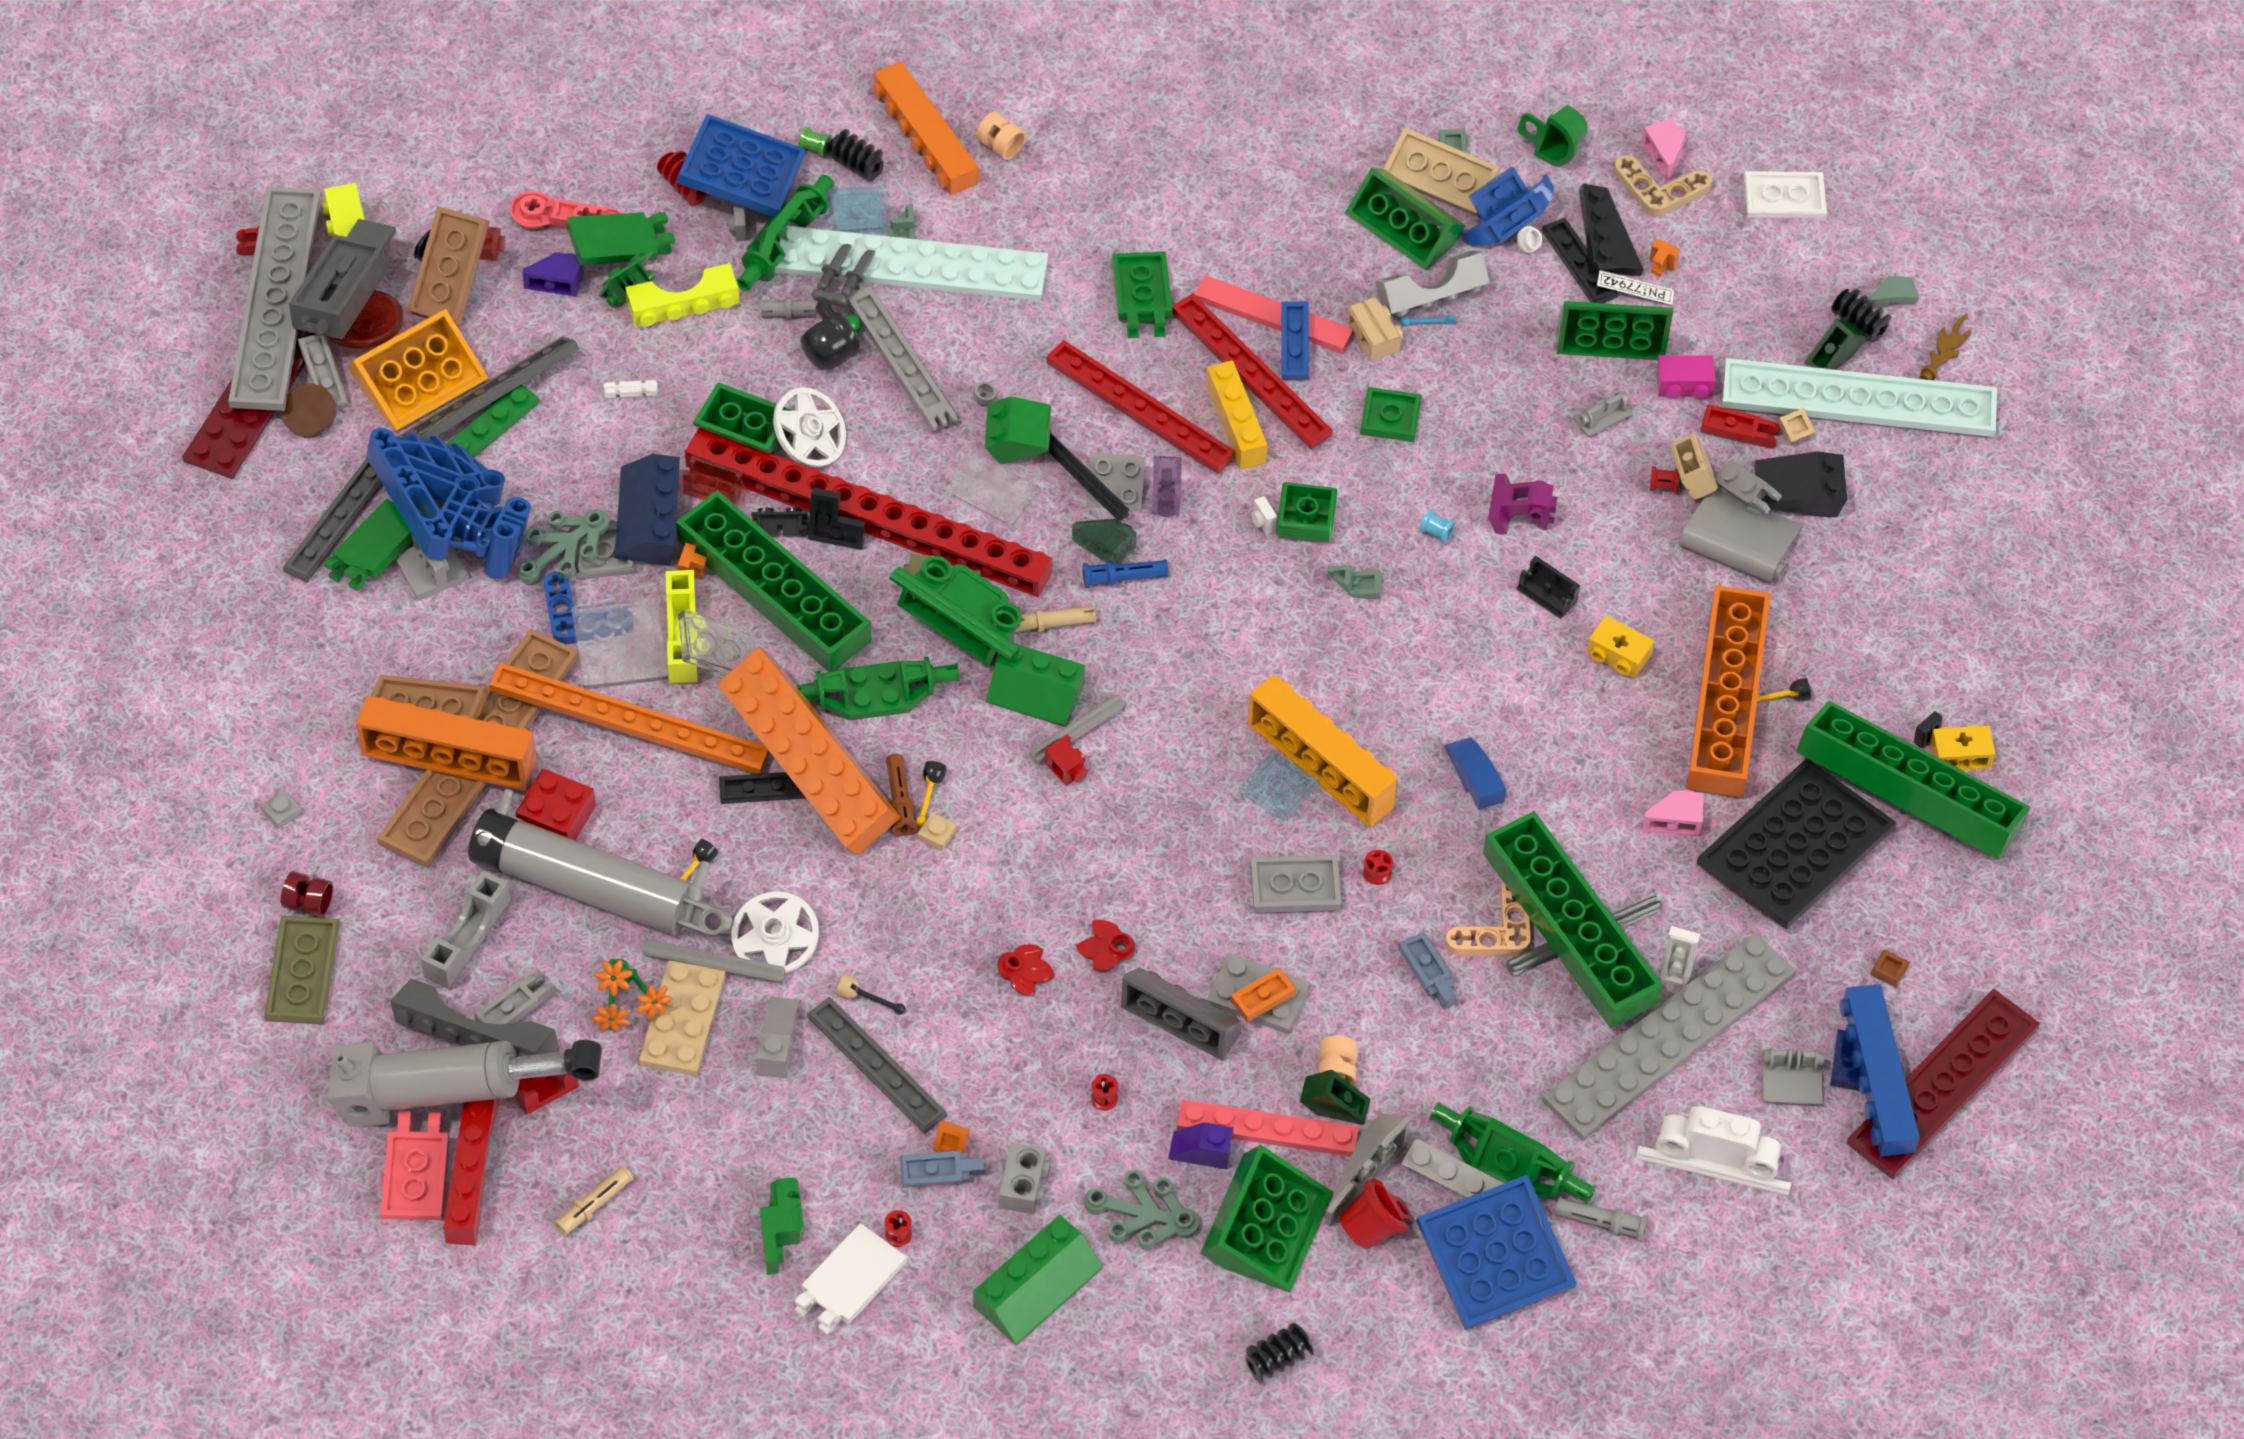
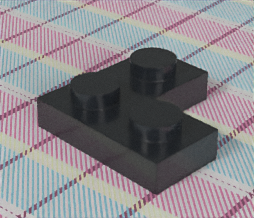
M814 487L811 493L808 539L862 550L865 542L866 521L839 516L841 493Z

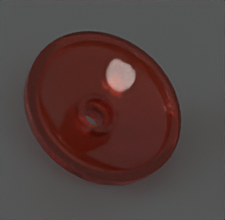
M374 290L343 340L329 336L327 338L340 346L351 349H368L384 344L393 338L402 327L404 320L402 307L391 295Z

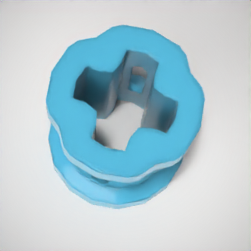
M1429 510L1422 520L1420 532L1424 534L1428 532L1439 537L1441 542L1447 543L1455 529L1456 521L1452 519L1449 521L1435 515V511Z

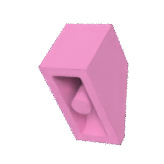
M1673 118L1645 127L1642 140L1643 146L1665 181L1671 179L1686 140L1684 130L1678 127Z
M1691 790L1672 792L1645 812L1642 831L1700 837L1703 823L1704 793H1697Z

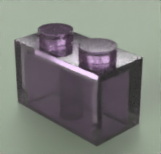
M1154 456L1152 515H1160L1162 517L1179 515L1182 457Z

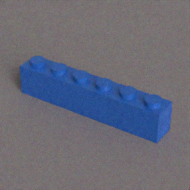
M1881 984L1847 987L1844 998L1839 1003L1840 1013L1842 1017H1846L1848 1024L1846 1025L1847 1041L1849 1043L1852 1042L1854 1048L1852 1051L1854 1068H1859L1860 1072L1858 1085L1860 1093L1865 1094L1867 1101L1865 1102L1866 1118L1871 1120L1873 1125L1871 1129L1872 1143L1874 1146H1878L1880 1157L1915 1153L1920 1137Z

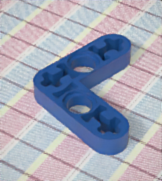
M551 572L544 578V592L554 640L567 645L624 636L632 631L633 616L627 609L617 608L575 615L569 580L562 578L559 572ZM554 582H559L561 594L555 595ZM558 604L568 606V609L563 613H557L553 610ZM617 619H623L624 625H618ZM605 620H608L609 628H605ZM595 622L600 625V628L596 631H588L585 629V626L588 623ZM576 625H580L579 633H577ZM567 627L568 633L562 634L561 628Z

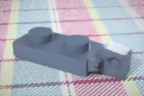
M1423 932L1398 943V950L1430 998L1436 996L1443 1009L1453 1006L1455 994L1451 990L1454 988L1452 974L1426 933Z
M960 1151L900 1156L902 1187L963 1183V1181H970V1175L985 1173L984 1158L968 1159V1153H960Z

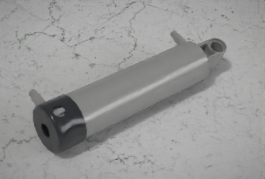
M505 789L497 810L490 808L484 811L472 832L468 847L469 860L474 864L501 874L505 873L674 936L681 931L683 925L710 935L724 934L732 926V917L727 910L701 901L705 889L704 884L709 873V862L701 861L693 883L510 816L508 811L512 802V790ZM715 913L721 918V925L718 929H714L710 923L711 917Z

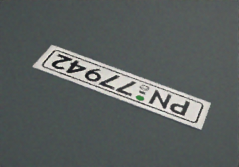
M1599 270L1597 286L1670 305L1673 303L1674 291L1672 289Z

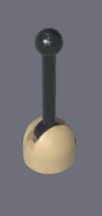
M844 973L838 984L836 995L842 998L851 999L860 995L893 1009L898 1015H902L906 1010L902 1003L894 1004L861 990L858 980L849 974Z

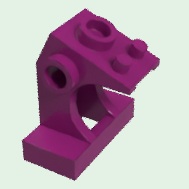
M1506 473L1495 474L1488 515L1495 533L1500 535L1507 534L1510 520L1518 515H1527L1530 520L1539 521L1543 529L1547 530L1548 523L1554 524L1555 517L1549 516L1550 513H1556L1558 497L1552 496L1554 485L1547 484L1541 480L1511 484ZM1528 497L1527 500L1515 501L1518 498Z

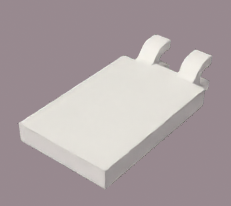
M860 1223L801 1285L803 1293L794 1300V1303L798 1305L795 1308V1312L805 1318L816 1304L822 1306L826 1310L818 1317V1321L821 1323L818 1329L826 1335L841 1320L849 1325L907 1263V1257Z

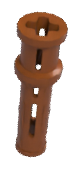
M891 754L886 758L892 796L890 804L901 816L892 825V832L897 836L912 835L918 830V825L913 818L915 805L908 794L904 757L901 754Z

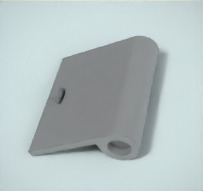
M1716 489V491L1704 497L1687 522L1679 545L1772 583L1774 579L1780 580L1785 569V565L1782 564L1783 557L1803 525L1771 511L1766 515L1756 508H1751L1736 497Z

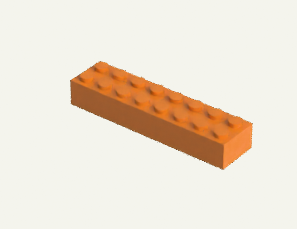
M1715 585L1686 789L1743 798L1748 777L1771 593Z
M758 646L717 683L720 690L847 849L857 855L861 854L901 818L768 652Z

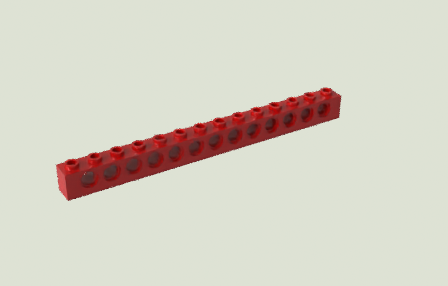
M698 428L685 450L686 467L787 505L802 508V510L809 513L811 493L814 487L840 492L839 516L866 521L865 534L922 555L944 557L952 566L960 564L974 571L980 570L981 577L1032 596H1040L1052 573V557L1047 556L1041 551H1033L1022 547L1016 542H1009L998 538L992 533L971 528L965 523L949 520L941 514L930 513L916 505L903 503L889 495H882L871 491L865 486H857L840 477H833L822 473L816 468L803 466L789 458L765 453L702 428Z

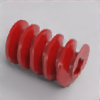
M677 151L676 153L669 152L665 154L657 163L658 173L676 189L677 193L682 195L684 200L688 201L689 205L696 206L700 204L708 193L677 183V178L687 153Z

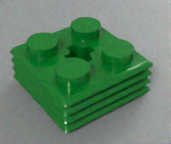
M1283 482L1276 535L1330 542L1337 501V488Z

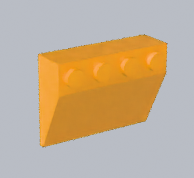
M446 309L353 360L348 367L362 392L395 431L404 428L489 379Z

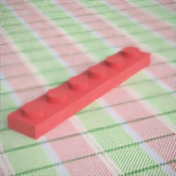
M1188 1100L1181 1101L1177 1130L1203 1122L1234 1127L1233 1139L1351 1157L1356 1146L1359 1126Z

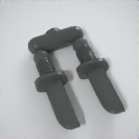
M843 244L837 250L830 264L823 265L821 270L824 273L817 284L818 289L812 291V298L816 300V297H820L831 306H845L847 304L846 297L851 295L857 283L864 282L865 276L863 274L876 251L867 250L864 252L854 270L846 272L845 277L847 281L841 290V294L826 291L833 277L840 276V267L851 250V244Z

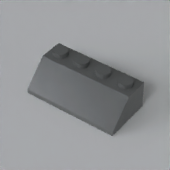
M1139 967L1126 973L1122 978L1121 1008L1221 1061L1224 1060L1241 1034L1242 1021L1233 1013L1224 1012L1214 1007L1208 1000L1191 995L1182 986L1172 985L1153 971H1146Z

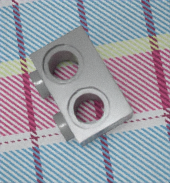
M1010 1143L999 1192L1000 1209L1035 1214L1036 1205H1042L1045 1187H1041L1042 1178L1048 1179L1051 1161L1046 1160L1045 1148ZM1025 1164H1031L1035 1167L1028 1169L1022 1166ZM1020 1190H1025L1029 1193L1025 1195H1020L1016 1192Z

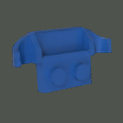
M1511 166L1470 194L1468 197L1481 219L1477 221L1478 224L1462 231L1460 235L1464 242L1468 245L1502 243L1544 214L1543 211L1550 203L1554 192V185L1547 173L1533 187L1530 185L1526 187L1516 169Z

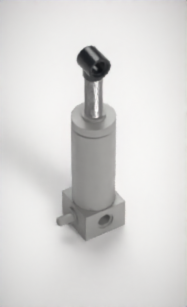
M507 1040L383 1054L374 1042L335 1046L327 1100L350 1127L390 1124L392 1110L513 1097L518 1090L519 1079L568 1074L577 1080H595L600 1074L602 1046L592 1040H578L573 1043L572 1048L566 1049L563 1052L517 1057L512 1044Z

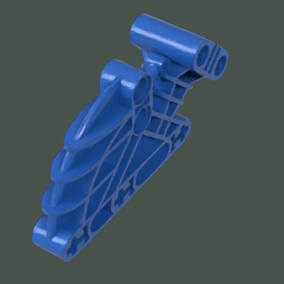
M376 428L371 431L366 457L423 553L432 560H443L448 556L450 546L460 547L466 551H474L477 556L486 559L484 572L487 576L495 579L506 577L522 549L531 510L530 503L523 498L513 497L506 502L504 507H494L501 501L505 476L498 470L487 469L479 461L471 457L459 443H453L452 446H449L437 435L431 436L429 440L420 438L413 431L407 432L406 436H395L390 430L385 428ZM433 499L445 503L441 511ZM454 536H456V537L460 538V539L463 540V541H462V542H458V541H452V540H453Z

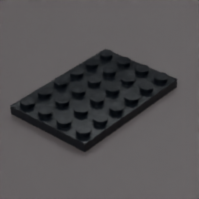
M1805 759L1697 858V865L1787 930L1895 829L1896 821L1815 763Z

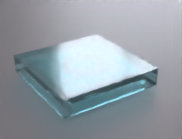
M884 185L831 189L834 231L860 234L888 233Z
M1272 751L1239 787L1238 793L1284 823L1319 785V780L1275 751Z

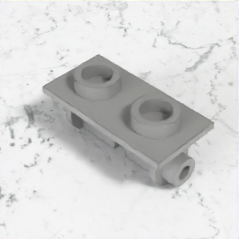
M1617 392L1615 396L1589 409L1582 410L1573 419L1584 433L1590 437L1633 415V412L1627 406L1630 398L1626 392Z

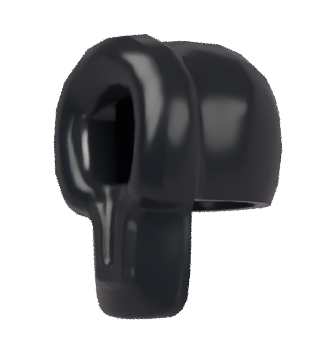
M816 297L818 303L815 308L822 321L808 329L802 335L800 343L805 356L814 366L830 370L838 367L850 357L856 356L860 351V341L848 319L842 313L835 312L829 303H825L820 297Z

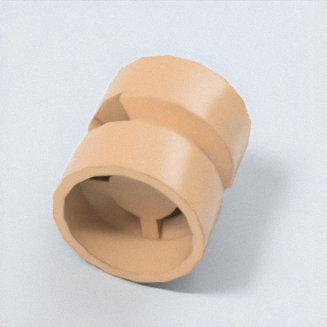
M994 111L982 120L977 129L976 138L988 148H993V151L1003 159L1010 160L1022 149L1026 140V133L1015 124L1010 123L1000 113Z
M1337 1035L1324 1038L1320 1043L1318 1073L1332 1069L1355 1086L1357 1070L1355 1064L1357 1063L1358 1056L1357 1042L1349 1037Z

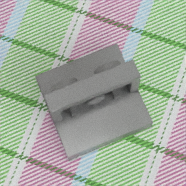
M413 534L414 547L402 551L394 560L417 601L469 580L468 573L452 546L449 547L448 556L445 559L432 560L423 553Z

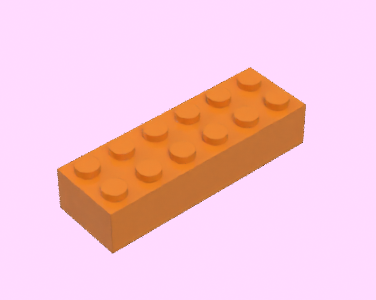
M366 696L356 722L362 756L522 791L528 790L537 765L533 731H528L523 727H509L500 725L495 721L486 722L473 719L467 715L459 716L445 713L440 709L431 710L417 707L412 703L403 704L390 701L384 697L376 698Z

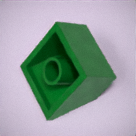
M1012 396L987 403L986 450L1002 465L1049 452L1051 406L1046 403Z

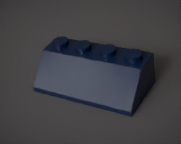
M650 454L621 467L614 558L670 565L675 546L680 457Z

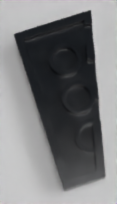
M1582 183L1579 195L1590 269L1629 276H1641L1644 269L1608 188Z

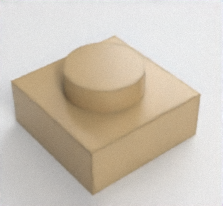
M1804 408L1780 417L1777 420L1789 445L1815 433Z
M931 813L918 832V839L943 851L957 831V824Z

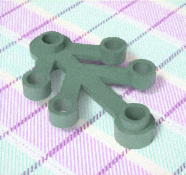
M600 509L591 510L584 516H564L560 511H553L548 516V522L552 529L560 530L563 527H577V529L572 533H542L538 527L528 529L526 539L529 545H555L534 561L525 560L520 564L518 574L521 581L526 585L537 584L542 578L541 569L564 552V560L558 564L559 574L564 579L574 577L576 574L575 561L579 541L586 536L587 542L580 548V554L583 561L587 563L594 562L598 558L597 545L599 536L608 530L610 524L608 514ZM593 551L591 554L585 555L587 552Z
M1136 1170L1126 1173L1124 1184L1128 1190L1133 1192L1140 1205L1108 1197L1107 1193L1101 1189H1092L1085 1195L1084 1206L1090 1214L1100 1215L1106 1210L1136 1217L1126 1223L1114 1222L1110 1225L1109 1238L1115 1243L1123 1242L1130 1234L1154 1222L1166 1225L1155 1231L1144 1229L1139 1233L1138 1245L1144 1250L1153 1249L1156 1243L1174 1234L1181 1237L1191 1236L1199 1228L1198 1215L1189 1208L1181 1207L1172 1193L1171 1181L1164 1177L1158 1178L1154 1182V1194L1163 1199L1170 1212L1158 1209L1142 1184V1174ZM1136 1178L1139 1181L1137 1183H1130L1128 1180ZM1165 1185L1168 1189L1161 1191L1158 1189V1186ZM1098 1196L1102 1200L1099 1202H1094L1092 1198ZM1181 1218H1186L1189 1220V1222L1183 1224L1179 1220ZM1119 1229L1122 1230L1123 1233L1121 1235H1115L1113 1231ZM1144 1237H1150L1152 1238V1241L1144 1242L1142 1239Z

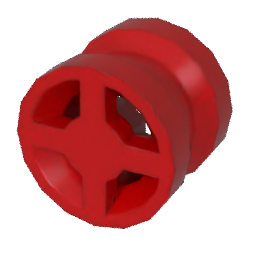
M1378 849L1369 852L1365 856L1363 875L1367 882L1373 885H1383L1391 879L1393 867L1391 855L1384 850Z

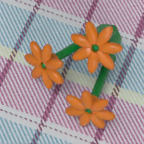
M610 959L609 962L604 960L602 965L605 972L598 971L593 974L594 977L603 980L598 986V991L609 988L608 1008L597 1007L599 1015L591 1018L593 1022L601 1023L599 1026L600 1031H604L610 1026L614 1032H619V1025L628 1026L630 1024V1021L624 1018L628 1015L629 1011H617L615 996L617 995L618 988L630 989L629 983L631 980H634L644 994L637 996V999L643 1004L637 1008L636 1012H646L648 1019L654 1016L655 1011L665 1014L666 1010L662 1004L672 1001L671 996H664L667 991L666 986H662L657 992L652 985L647 988L638 976L637 970L630 969L629 963L624 959Z

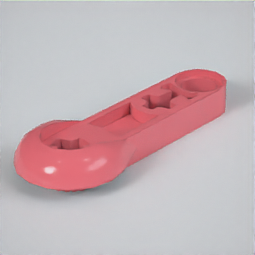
M537 191L521 193L510 204V214L514 222L526 229H539L546 226L567 229V217L622 214L620 211L612 208L552 199L546 194ZM531 207H536L534 211H529Z

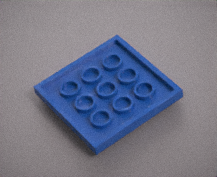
M706 114L679 172L677 183L736 203L739 206L761 212L764 215L775 217L782 210L807 149Z
M1528 1175L1424 1214L1416 1219L1464 1330L1575 1288L1577 1285Z

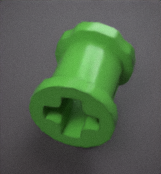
M805 127L801 133L798 146L818 152L821 157H825L826 148L832 140V135H821L812 132L811 128Z

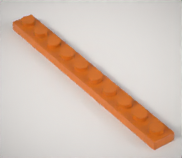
M499 662L489 684V691L753 774H761L769 754V750L763 744Z

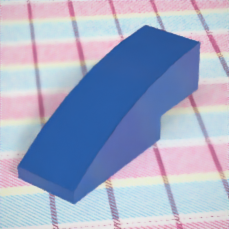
M1472 737L1445 745V749L1465 791L1470 792L1478 810L1505 802L1506 788L1486 753Z

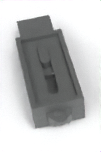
M358 219L347 237L334 234L289 302L292 327L305 332L308 331L317 335L321 334L343 340L388 270L385 249L395 235L396 227Z

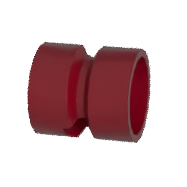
M291 871L282 888L281 906L294 911H300L304 908L306 914L322 918L325 916L332 900L333 882L318 877L310 880L307 874Z

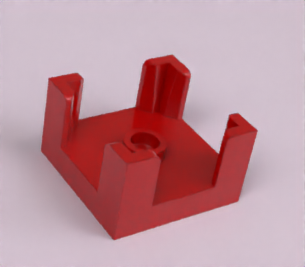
M568 1074L519 1079L518 1090L514 1097L526 1115L578 1088V1080Z

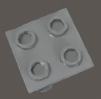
M1090 452L1089 470L1129 510L1141 511L1145 456ZM1087 491L1086 507L1104 508Z
M1762 1049L1763 1102L1823 1105L1822 1065L1824 1064V1053L1818 1052V1050L1808 1052L1800 1051V1049H1796V1051L1791 1049Z

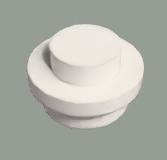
M1532 226L1520 229L1517 236L1520 249L1525 253L1535 252L1542 244L1540 231Z

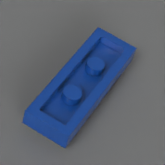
M1309 301L1281 302L1282 380H1309Z

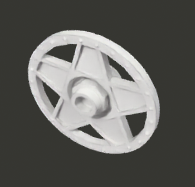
M796 388L780 398L774 410L773 423L777 439L785 452L798 463L808 467H823L835 461L842 453L846 441L845 424L836 405L823 393L811 388ZM795 396V411H782L788 399ZM812 397L821 401L829 410L818 411ZM836 425L838 428L837 446L829 434V431ZM782 428L791 433L793 437L792 447L785 438ZM814 448L827 459L812 460L806 457Z
M768 892L752 898L739 910L732 925L731 939L738 958L750 960L745 956L746 954L764 952L767 963L783 966L786 974L798 969L810 959L818 944L819 925L812 908L798 896L786 892ZM773 899L787 900L775 912L760 904ZM802 909L811 920L813 933L796 925ZM747 913L753 929L738 939L739 926ZM789 949H807L799 959L786 965Z

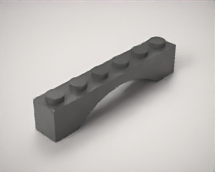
M410 979L390 1000L396 1023L416 1029L426 1035L444 1039L452 1044L455 1043L461 1046L507 1040L514 1047L517 1057L560 1052L555 1029L533 1021L514 1024H492L468 1019L447 1007L438 996L434 986L414 979Z

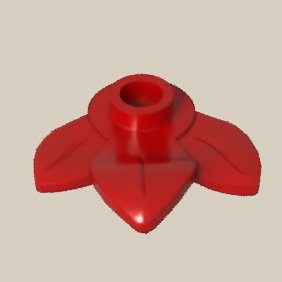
M1093 920L1092 929L1094 937H1090L1076 945L1077 950L1083 957L1093 960V970L1097 971L1110 970L1119 961L1132 957L1135 952L1134 940L1128 934L1120 932L1115 923L1106 920ZM1122 945L1125 949L1119 950L1116 947Z
M1021 945L1015 952L1003 953L997 961L999 975L1003 979L1009 980L1015 991L1026 996L1033 997L1035 983L1047 982L1055 976L1051 966L1045 960L1040 959L1043 949L1037 945Z

